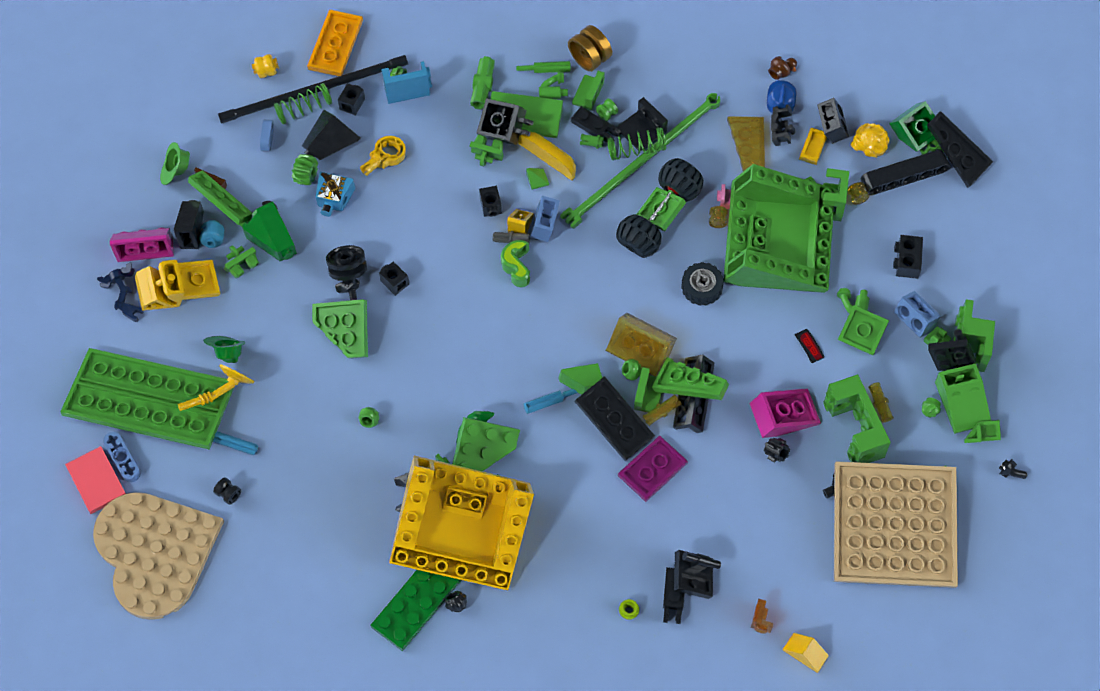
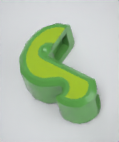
M524 240L510 242L503 248L500 256L503 270L507 274H511V281L517 287H525L530 282V270L519 259L529 252V243Z

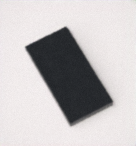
M605 376L574 401L624 461L655 436Z

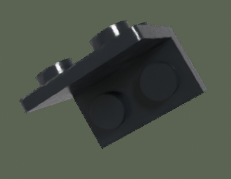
M643 97L638 101V111L619 124L617 128L620 129L621 134L628 141V134L630 135L632 145L639 151L637 133L639 132L645 149L648 147L647 130L653 143L658 139L657 128L661 127L664 134L667 132L668 120Z

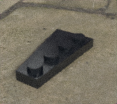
M941 111L927 124V127L967 188L993 163Z

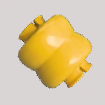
M271 54L256 57L254 64H252L253 72L255 75L258 74L259 78L274 76L277 73L276 69H279L278 61L276 58L273 59Z

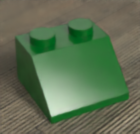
M926 101L915 104L889 123L898 139L916 152L935 139L927 127V124L935 115Z

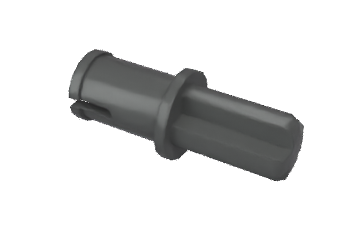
M514 231L510 233H493V242L510 243L515 240H524L530 244V233H514Z

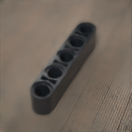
M936 150L866 172L861 176L860 180L867 194L875 195L942 174L950 169V164L944 152Z

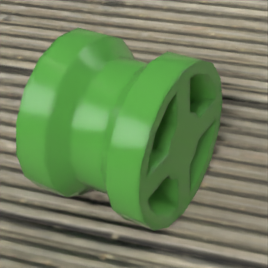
M607 98L604 104H599L596 107V111L600 118L608 121L610 116L618 113V108L611 99Z

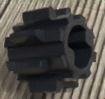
M770 438L765 443L764 452L768 455L767 459L775 463L776 461H785L789 456L790 448L786 445V440Z

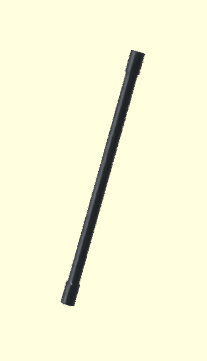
M402 55L383 63L256 103L218 113L222 124L235 120L238 117L273 107L274 103L280 104L281 100L285 103L289 102V97L294 98V100L298 99V93L305 97L307 96V89L316 93L315 87H320L322 83L325 84L327 89L381 73V69L389 68L390 70L398 66H406L408 61L406 55Z

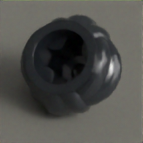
M461 591L452 592L445 599V607L451 612L463 611L466 607L467 595Z

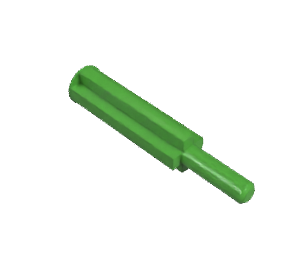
M570 61L534 62V65L516 66V70H534V73L570 72L571 63Z

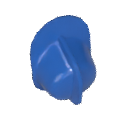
M778 80L769 86L767 94V108L769 112L773 114V107L778 106L779 109L786 108L787 104L793 112L797 94L793 84L788 81Z

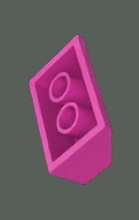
M170 228L139 230L136 232L123 231L113 234L110 239V246L117 262L174 257L173 236Z

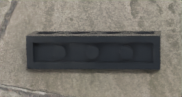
M705 355L685 358L684 364L687 367H690L691 363L696 362L695 368L700 369L705 374H713L715 363ZM678 395L673 428L676 430L690 428L696 433L703 432L708 398L690 396L688 403L684 406V401L688 396ZM686 413V421L681 422V418Z

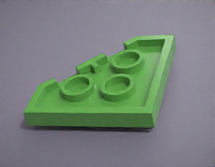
M367 300L312 304L313 324L325 333V336L343 351L342 353L347 358L368 357Z
M463 417L452 464L484 471L516 449L520 430Z

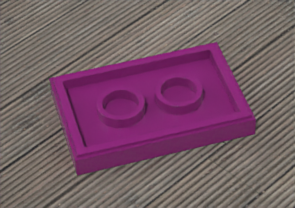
M659 435L618 473V477L647 502L687 465L688 461Z

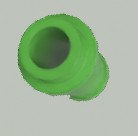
M581 134L580 140L582 141H580V145L596 147V149L602 148L604 137Z

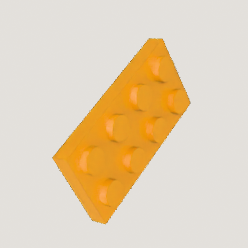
M329 9L308 62V70L334 76L343 75L361 28L363 17Z

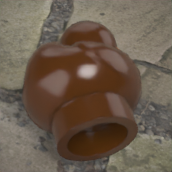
M777 56L772 59L768 72L775 80L786 78L789 76L790 70L796 71L797 61L794 58H788L784 61L781 56Z

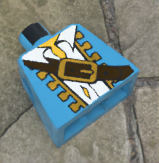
M320 171L316 201L317 205L322 207L320 211L322 215L330 217L333 210H344L355 191L354 179Z

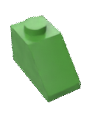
M596 363L561 369L558 379L559 382L582 395L602 378L599 365Z

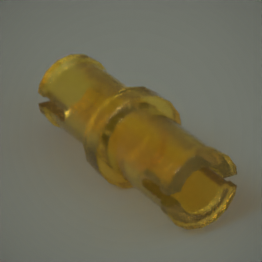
M879 382L873 383L868 386L874 400L873 405L877 408L882 423L889 422L894 419L888 406L889 400L884 396L881 384Z
M674 394L662 404L658 403L656 408L642 417L646 420L647 425L650 426L661 417L665 418L668 416L667 413L682 404Z

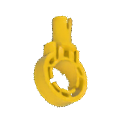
M395 136L380 138L375 144V149L369 154L371 159L360 166L362 173L368 176L376 168L385 169L387 166L401 163L405 158L406 152L404 142ZM389 143V146H393L398 152L395 155H390L382 149L387 147Z

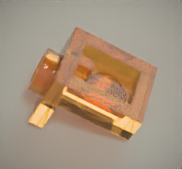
M758 598L750 628H754L756 632L763 634L771 633L773 623L764 621L768 613V608H765L766 600Z

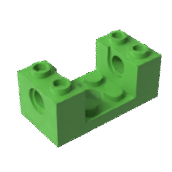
M859 375L830 383L825 400L823 401L826 411H829L831 416L834 417L853 410L855 420H859L861 424V432L853 435L852 443H850L847 451L850 462L871 463L885 458L891 442Z

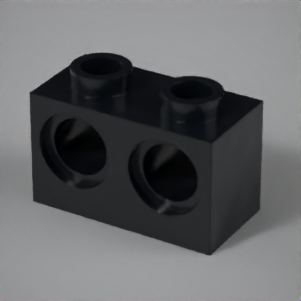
M831 98L817 104L824 134L833 144L848 138L849 134L843 109L836 99Z
M900 235L899 241H895L894 252L897 253V258H894L893 269H896V276L919 278L922 267L923 237Z

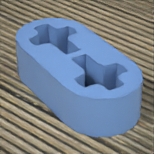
M263 120L260 137L261 151H271L274 135L273 120Z

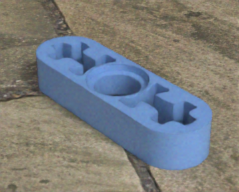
M117 432L107 433L103 443L123 479L130 483L137 481L140 477V470L121 436ZM114 439L119 448L115 449L110 440ZM120 453L127 454V458L124 461H117V456ZM129 465V467L133 471V475L131 476L128 474V471L125 468V466Z

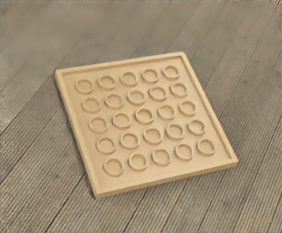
M835 462L834 582L957 588L956 467Z

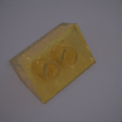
M625 313L619 317L605 351L624 361L629 359L637 360L641 368H649L650 374L657 376L666 358L671 354L677 338L629 313Z

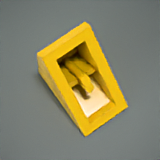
M515 209L507 219L508 233L514 231V233L527 234L534 213Z
M793 633L783 648L784 652L816 673L819 672L829 657L814 638Z

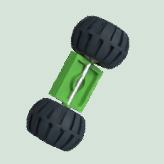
M674 158L666 162L661 167L658 182L662 189L656 187L637 214L627 216L620 222L616 232L618 242L642 258L653 255L661 244L662 235L659 229L665 232L686 202L693 200L700 194L704 181L701 173L683 159Z

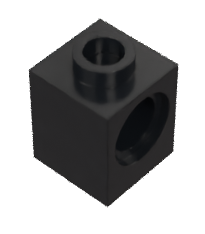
M347 83L338 98L339 109L356 116L365 100L364 90L358 85Z
M497 185L480 188L479 197L484 217L502 214Z
M394 261L389 265L383 266L379 272L380 281L395 296L409 285L408 275Z

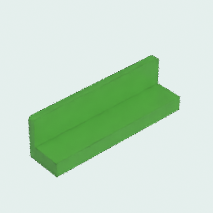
M203 170L189 176L188 183L237 225L242 227L246 221L249 222L252 219V212Z

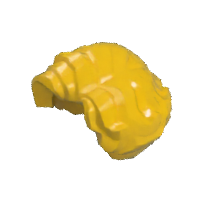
M865 123L856 130L850 145L856 151H863L868 157L877 158L885 153L890 139L887 131L881 125Z

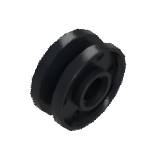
M355 245L340 246L331 250L326 256L328 273L332 279L338 281L353 280L362 276L367 270L365 253L361 247Z

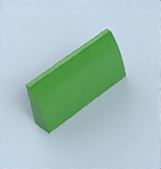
M492 91V100L515 104L527 110L525 119L534 122L530 126L523 124L522 130L535 132L543 137H558L563 100Z

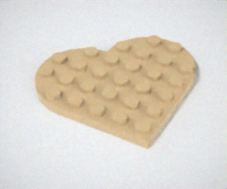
M129 493L109 502L96 519L93 538L102 558L110 565L116 567L113 575V588L115 596L122 607L130 614L142 619L164 618L163 616L177 612L182 608L196 586L224 523L223 518L146 493Z

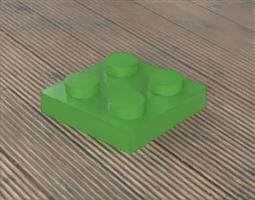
M853 305L838 340L874 355L889 320Z

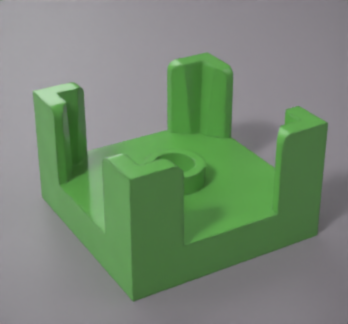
M827 168L826 177L839 178L840 180L839 184H823L835 189V193H824L823 205L835 206L833 221L841 222L847 199L849 171Z

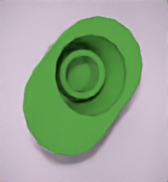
M172 142L166 152L160 174V180L163 185H168L174 176L183 174L188 168L190 153L180 149L176 142Z

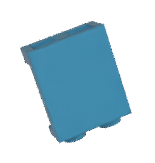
M424 61L420 62V71L390 76L389 68L381 69L388 104L430 95L429 88H432L431 73L429 67H425Z

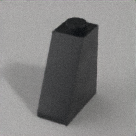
M189 200L182 201L174 226V233L180 249H199V236L204 214L201 201Z

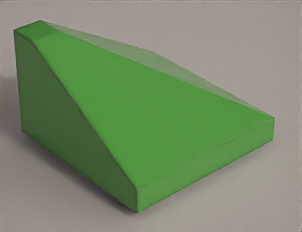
M526 169V175L532 190L549 185L544 169Z

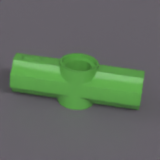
M488 56L480 58L477 74H474L473 92L470 104L475 109L480 110L484 108L486 98L488 99V94L491 92L493 85L495 60Z

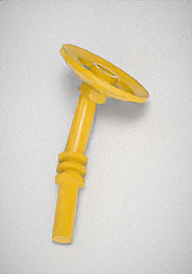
M220 364L219 367L228 376V383L211 393H203V396L200 394L197 398L179 403L178 408L180 411L200 404L203 406L205 403H212L213 400L233 389L239 382L254 384L255 381Z

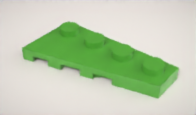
M667 357L652 388L654 392L722 400L729 383L726 379L710 373L705 374L700 369L695 367L692 369L682 362L677 363Z

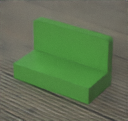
M597 71L595 77L584 75L572 100V104L592 111L604 85L605 72Z
M642 367L634 401V410L656 414L661 392H654L652 386L657 377L649 375V368Z

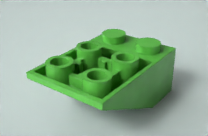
M976 364L938 373L935 384L954 434L972 430L979 421L991 420L983 381Z

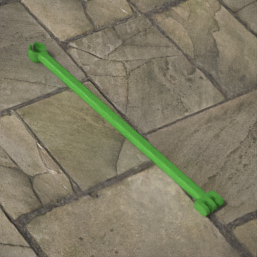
M716 93L707 95L706 101L665 135L666 145L710 109L718 108L720 96L717 99ZM658 141L653 144L655 150L658 148ZM651 146L648 154L645 152L575 210L569 207L560 217L562 219L566 218L565 222L567 224L571 223L570 227L573 229L582 223L581 216L658 152H655Z

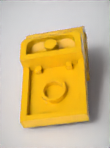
M167 260L159 263V270L148 266L137 271L135 275L142 311L180 307L182 300L217 297L220 295L213 260L178 263L177 260Z

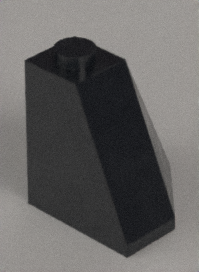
M323 110L302 147L306 149L304 152L306 155L308 154L318 160H322L359 141L360 137L336 116Z

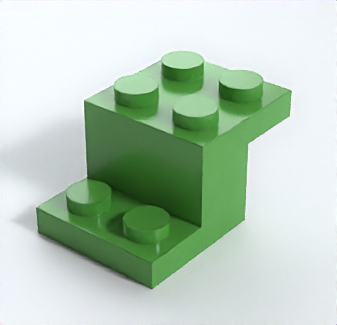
M966 299L964 305L960 306L958 315H956L955 326L962 331L963 336H966L973 353H975L978 370L985 372L992 356L995 321L973 318L974 300Z

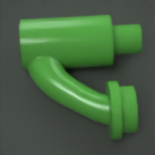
M558 71V74L545 80L539 87V97L561 99V96H568V89H560V86L549 87L557 81L558 84L564 83V72Z
M840 288L837 292V297L841 299L846 311L850 314L853 307L849 301L851 291L847 288ZM861 290L860 295L856 296L855 305L868 311L870 299L867 296L868 291Z

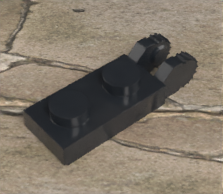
M582 106L571 117V123L592 136L600 135V137H604V141L607 143L608 138H613L607 131L617 137L621 134L619 128L613 124L610 125L609 122Z
M666 567L663 623H668L669 609L677 610L675 615L676 624H681L685 593L674 591V568Z

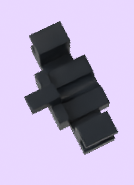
M788 104L786 108L779 109L778 106L773 107L771 131L772 142L775 146H781V142L786 141L788 144H791V136L788 132L792 135L795 134L793 125H788V120L783 121L781 119L792 116V109Z

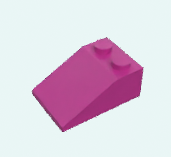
M808 389L762 392L749 403L762 438L778 437L821 424Z

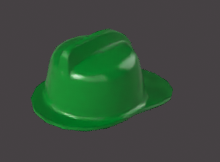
M211 336L203 340L205 344L213 347L218 359L227 363L238 362L242 345L245 344V341H238L226 336Z

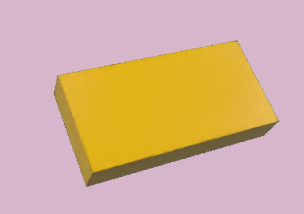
M810 128L799 160L817 165L827 139L824 131Z

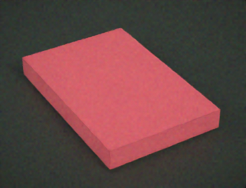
M101 446L65 464L90 514L104 508L115 498L126 494Z

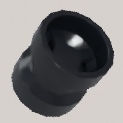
M224 477L215 485L213 493L218 497H223L224 502L231 505L239 498L241 489L236 485L233 486L231 481Z

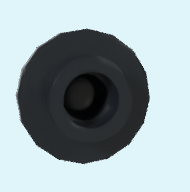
M1006 459L999 467L1001 470L999 474L1005 478L1009 475L1022 479L1027 477L1026 471L1015 469L1017 464L1013 459L1010 461Z

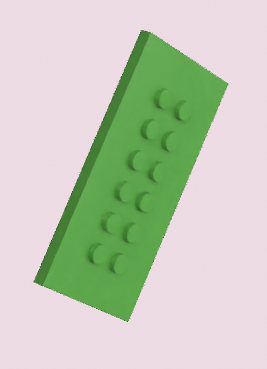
M89 348L60 413L65 417L210 450L214 435L218 430L233 389L219 396L212 403H205L203 406L200 404L180 411L178 408L179 403L197 398L200 394L203 396V393H211L228 383L227 379Z

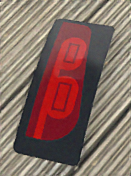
M808 329L794 334L811 363L824 358L820 347Z

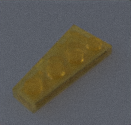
M728 116L727 122L731 129V135L736 145L742 170L745 171L752 164L765 167L764 117Z

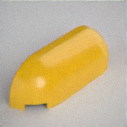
M531 132L530 136L519 135V145L573 181L576 175V165L569 154L538 133Z

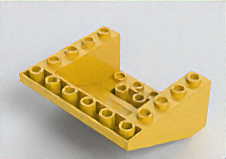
M414 455L389 563L508 591L534 496L531 484Z

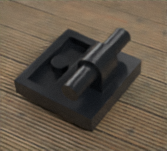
M960 329L954 331L955 341L928 344V351L937 371H946L976 364L970 344Z
M683 550L676 551L674 591L706 599L713 597V568L719 569L721 562L699 553L694 554Z

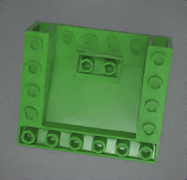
M752 164L732 180L723 282L743 287L823 293L828 291L834 206L823 205V198L825 192L835 193V189L756 164Z

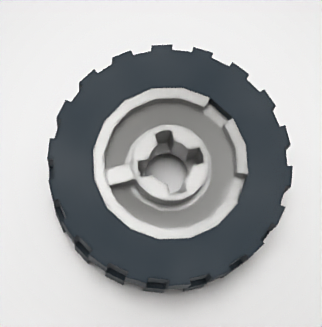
M704 262L694 263L692 266H689L682 276L681 289L683 295L691 303L699 306L714 303L719 299L723 290L724 278L721 275V271L715 265Z

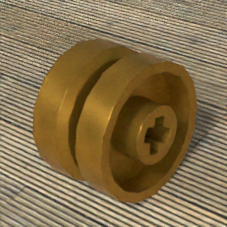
M593 25L586 26L580 31V34H576L568 41V48L572 57L587 71L592 72L601 62H605L612 56V48L609 41Z

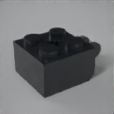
M486 98L477 134L485 136L487 139H497L504 143L517 145L519 135L530 136L531 133L528 130H522L523 124L530 126L533 125L534 121L525 119L527 110L518 105Z

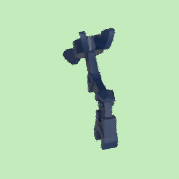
M129 262L126 264V267L115 269L105 277H98L97 280L101 282L100 287L109 289L111 283L118 285L120 294L114 304L115 310H121L124 316L134 322H138V317L134 316L136 312L143 314L142 308L125 303L127 293H132L133 291L130 287L125 286L122 280L125 277L132 278L135 272L134 268H132V263Z

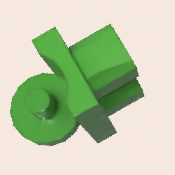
M478 134L475 141L470 142L469 147H471V152L475 153V159L480 160V166L484 167L486 162L493 163V159L502 161L504 157L502 152L503 142L494 139L492 146H487V137Z
M233 245L230 246L231 253L226 255L228 260H232L224 265V269L237 279L244 274L240 266L242 263L246 262L250 269L259 264L255 255L256 250L254 247H251L243 252L244 248L242 246L237 249Z

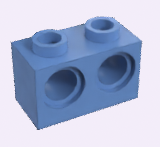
M546 196L541 197L531 230V238L545 242L549 241L553 232L559 200Z
M915 291L903 296L894 311L919 338L933 331L941 317Z

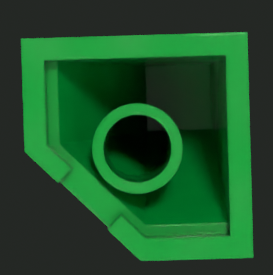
M273 201L255 209L252 213L253 218L242 225L246 239L278 261L288 260L297 254L295 245Z

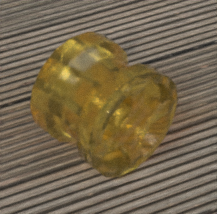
M857 182L848 187L847 193L851 195L853 204H861L868 200L869 194L865 191L863 182Z
M722 206L711 207L709 210V215L711 216L709 218V225L714 228L725 227L727 225L726 216L728 215V210Z

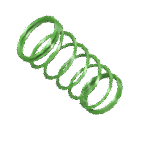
M322 83L320 87H315L316 96L311 90L307 89V100L301 93H298L299 105L294 98L289 97L290 109L282 100L280 101V106L278 103H274V108L283 125L286 124L281 102L286 106L293 120H295L290 99L295 102L302 116H304L299 95L303 97L313 113L308 91L314 96L319 107L322 109L317 87L322 91L327 104H332L331 96L325 84Z
M661 127L657 128V150H655L649 135V131L647 130L648 152L645 151L638 132V154H636V152L634 151V148L630 140V135L628 134V156L625 154L621 144L620 136H618L620 145L619 158H617L616 147L613 138H608V150L611 159L613 161L616 159L619 160L621 157V149L623 154L627 158H629L631 154V148L634 154L638 156L640 154V145L646 154H648L650 151V144L655 152H658L659 146L662 151L666 150V140L663 129Z

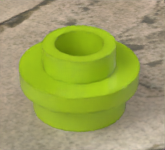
M624 600L619 606V613L624 619L632 620L639 614V605L634 600ZM630 607L633 609V611L631 613H627L625 609Z

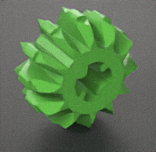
M300 154L293 164V181L300 185H311L317 175V159L308 154Z

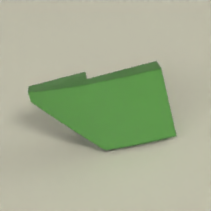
M1000 420L979 421L966 436L964 443L1001 440Z

